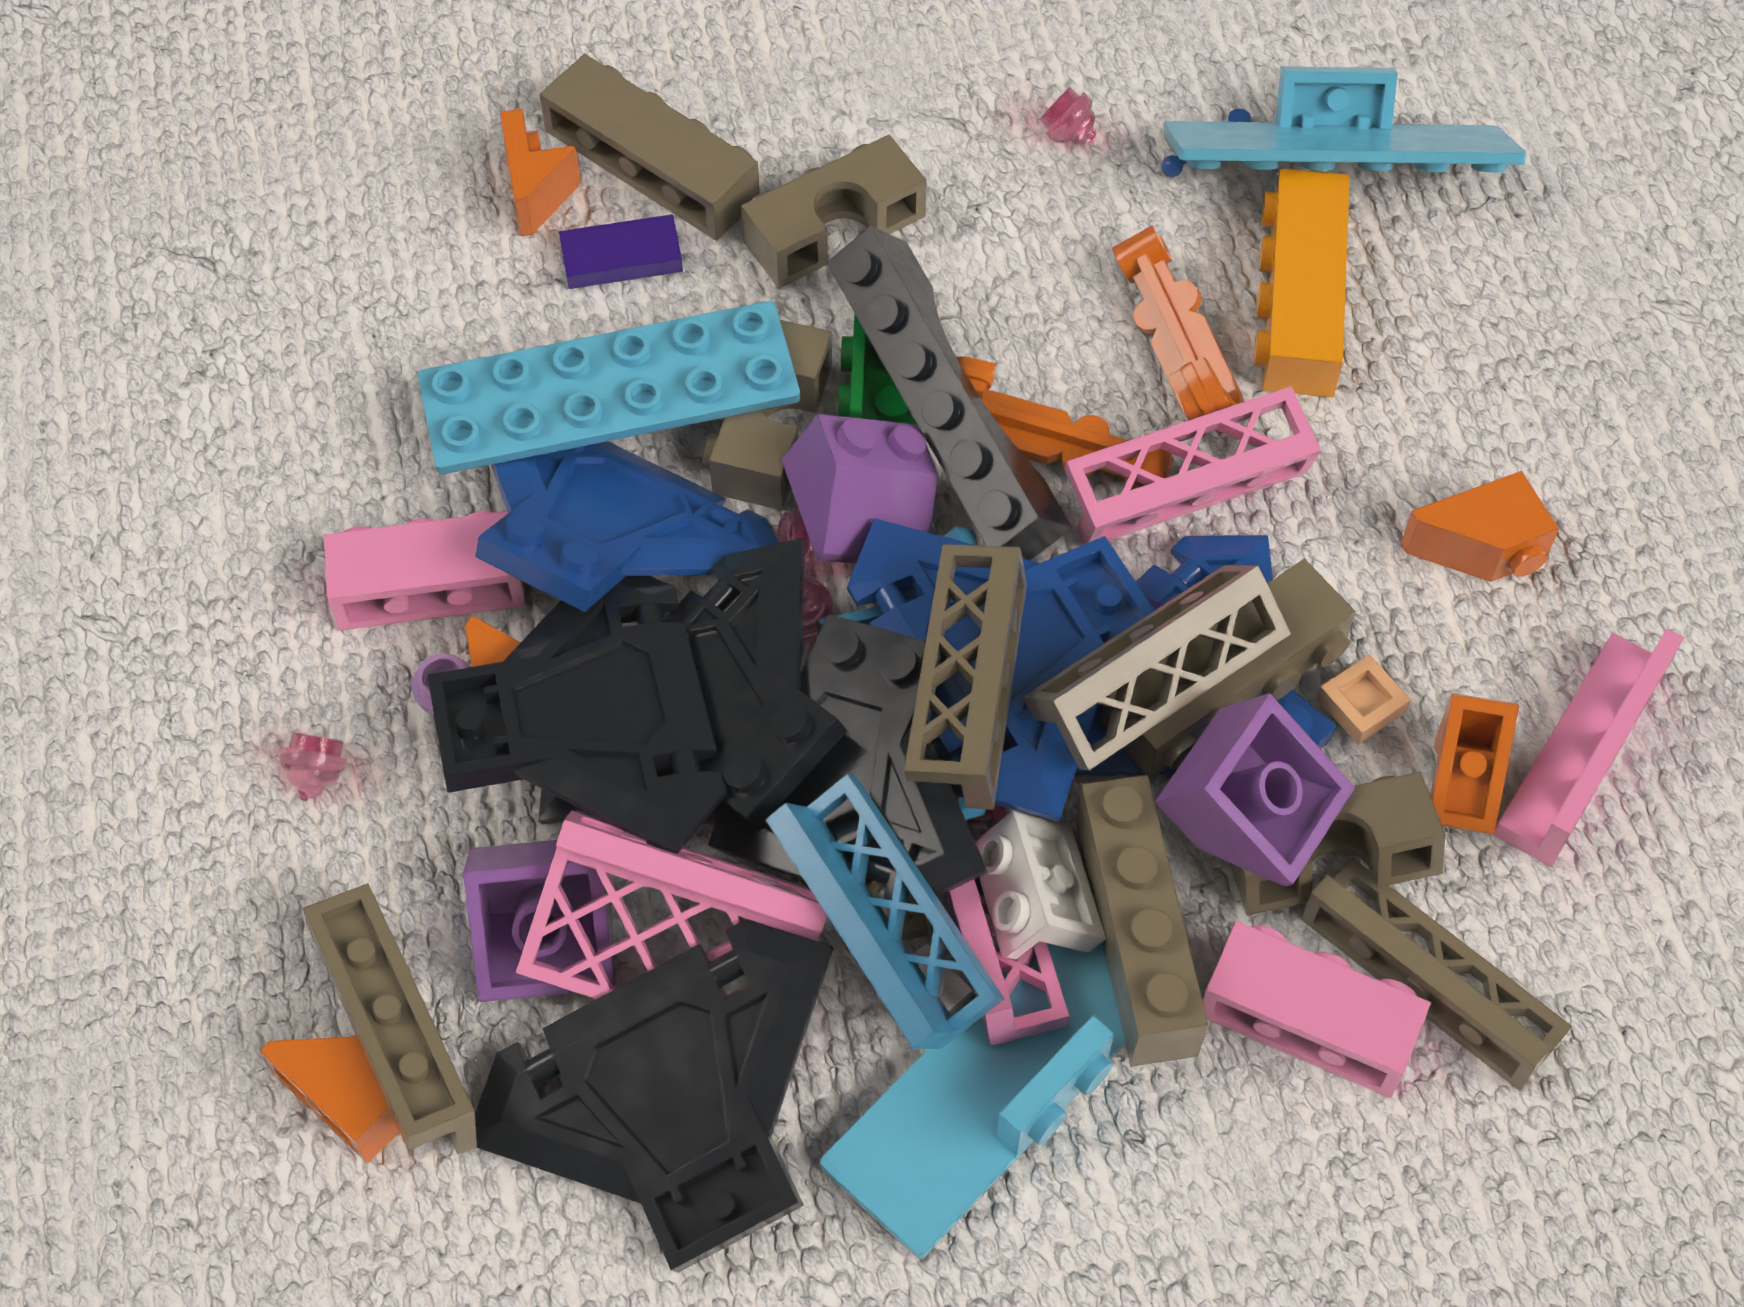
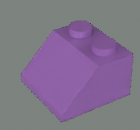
M817 414L782 458L783 466L817 561L856 564L874 518L930 533L938 472L918 425Z
M1269 693L1220 708L1160 793L1155 803L1198 849L1277 884L1289 886L1293 885L1354 791L1355 786Z
M557 840L470 848L463 871L479 1002L576 993L516 973L557 848ZM568 860L561 886L573 910L607 894L594 868ZM556 899L548 923L564 915ZM611 902L578 918L596 953L613 945ZM566 924L543 936L536 960L565 969L586 957L569 924ZM613 955L601 961V964L611 984L615 986ZM591 967L577 973L597 980Z

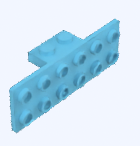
M1281 66L1276 122L1165 121L1164 134L1178 158L1186 160L1187 166L1198 169L1221 167V161H1244L1243 165L1245 167L1271 170L1278 168L1279 161L1301 162V167L1320 171L1335 169L1336 162H1358L1357 166L1359 168L1369 171H1388L1393 168V163H1415L1414 167L1416 169L1428 172L1448 171L1450 164H1471V168L1477 171L1499 173L1506 171L1507 164H1525L1526 151L1498 126L1392 124L1398 72L1393 68Z
M772 301L427 368L418 372L434 462L437 472L441 475L789 405L800 401V389L776 305Z
M1103 942L1089 953L1047 943L1070 1016V1026L990 1046L981 1017L943 1048L927 1049L820 1159L821 1170L915 1257L924 1258L1034 1141L1038 1145H1042L1054 1134L1067 1115L1064 1109L1080 1092L1086 1096L1092 1093L1110 1072L1113 1066L1110 1060L1125 1045ZM1034 958L1029 967L1039 972L1036 959ZM1004 971L1002 974L1005 980L1008 973ZM1023 980L1019 981L1010 995L1014 1017L1050 1008L1046 992Z

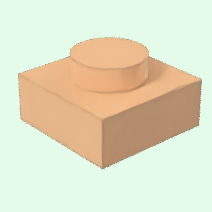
M1370 654L1321 685L1316 698L1357 745L1407 713L1411 703V699Z

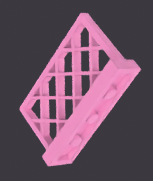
M571 811L564 819L556 843L557 848L516 973L598 999L618 988L611 984L601 961L634 945L647 971L656 968L657 965L644 940L678 923L690 948H693L700 943L687 918L710 907L727 912L733 925L741 922V917L815 941H818L820 933L823 931L827 915L809 888L685 847L678 854L662 850L646 843V840L627 833L603 820ZM568 860L594 868L607 894L573 910L561 886ZM610 874L630 880L631 882L617 888ZM644 885L661 890L673 915L639 931L622 896ZM676 896L697 903L682 910ZM556 899L564 915L548 923ZM612 902L629 937L596 953L578 918ZM566 924H569L586 957L565 969L536 960L543 936ZM727 941L705 953L708 959L712 961L733 950L730 941ZM591 967L597 980L577 973ZM750 984L731 994H728L727 997L730 998L738 994L739 992L751 987Z

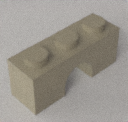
M888 134L870 144H862L853 149L849 154L822 167L812 168L801 177L772 191L762 192L751 201L741 205L743 242L778 289L827 265V227L824 224L829 221L841 218L852 219L862 223L867 228L871 225L891 234L924 218L926 179L891 135Z
M780 320L800 389V401L789 405L721 418L724 421L719 434L711 432L707 439L703 454V467L710 469L713 493L731 499L783 510L791 485L783 466L782 458L797 441L798 427L781 424L768 417L783 409L817 412L832 369V331Z
M1421 772L1397 777L1383 776L1369 783L1355 785L1354 791L1293 885L1282 886L1230 863L1246 915H1252L1307 903L1312 892V861L1330 852H1346L1361 858L1369 866L1377 888L1443 874L1446 834Z

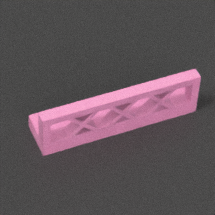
M1292 386L1067 461L1064 469L1083 511L1076 528L1084 545L1103 536L1108 541L1306 474L1318 457L1321 449ZM1282 408L1294 435L1276 441L1253 431L1259 415ZM1249 419L1246 427L1237 424V422ZM1218 430L1239 439L1240 442L1233 456L1220 460L1197 449L1203 434ZM1193 438L1190 446L1181 442ZM1247 443L1257 447L1243 452ZM1160 448L1184 459L1179 473L1165 479L1140 467L1148 452ZM1138 456L1134 465L1124 461ZM1191 462L1201 466L1187 471ZM1107 468L1128 478L1121 494L1097 502L1086 473ZM1134 481L1145 485L1131 490Z
M1666 629L1651 653L1612 632L1499 820L1495 834L1492 835L1550 867L1553 866L1685 637Z
M995 804L994 810H985V815L991 814L994 826L1007 816L1002 805ZM979 877L947 892L946 895L955 925L1005 998L982 1017L990 1046L1070 1026V1016L1047 943L1039 941L1021 955L1017 961L1002 957L1001 953L995 950L992 938L995 935L991 917L987 921L984 914L990 915L985 897L978 893L975 882ZM1034 958L1036 959L1039 972L1029 967ZM1002 971H1005L1006 973H1008V975H1007V977L1005 978V980H1004ZM1023 980L1046 992L1050 1008L1014 1017L1010 995L1019 981Z

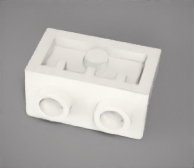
M1013 810L976 841L988 871L979 876L1002 957L1016 960L1039 941L1089 953L1106 940L1071 826Z

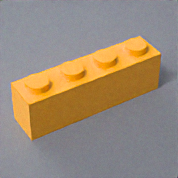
M1280 168L1275 192L1265 191L1261 226L1271 227L1270 237L1262 236L1258 271L1268 272V283L1259 284L1256 318L1266 319L1265 331L1257 330L1253 353V366L1263 367L1262 391L1275 392L1292 386L1295 394L1334 397L1343 364L1350 177L1348 174Z

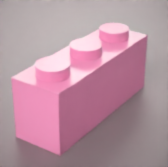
M483 510L464 517L441 520L421 518L402 525L379 528L359 526L340 533L325 534L324 551L327 600L338 630L526 606L524 581L475 557L479 536L508 514V511L494 512Z
M1238 921L1233 926L1203 998L1207 1020L1389 1098H1392L1405 1072L1431 1002L1417 997L1414 990L1399 981L1374 979L1353 970L1347 961L1337 955L1321 951L1312 953L1288 943L1287 939L1280 932L1264 925L1248 926Z

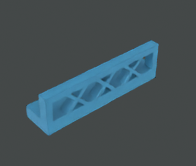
M846 774L807 807L785 803L766 819V822L913 1049L943 1048L1005 999L856 775ZM847 799L850 800L860 816L855 845L837 842L823 821L826 816ZM872 835L881 849L871 847ZM844 851L854 852L852 864ZM869 855L887 857L895 868L896 877L892 900L874 898L865 885ZM909 891L918 905L907 903ZM880 906L891 908L889 920ZM906 911L924 913L934 927L929 957L910 954L901 940ZM946 947L955 961L944 959ZM917 963L928 965L926 976ZM943 968L963 971L978 994L975 999L953 1016L950 1015L939 998Z

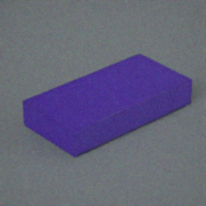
M673 214L559 231L568 289L683 272L682 257Z

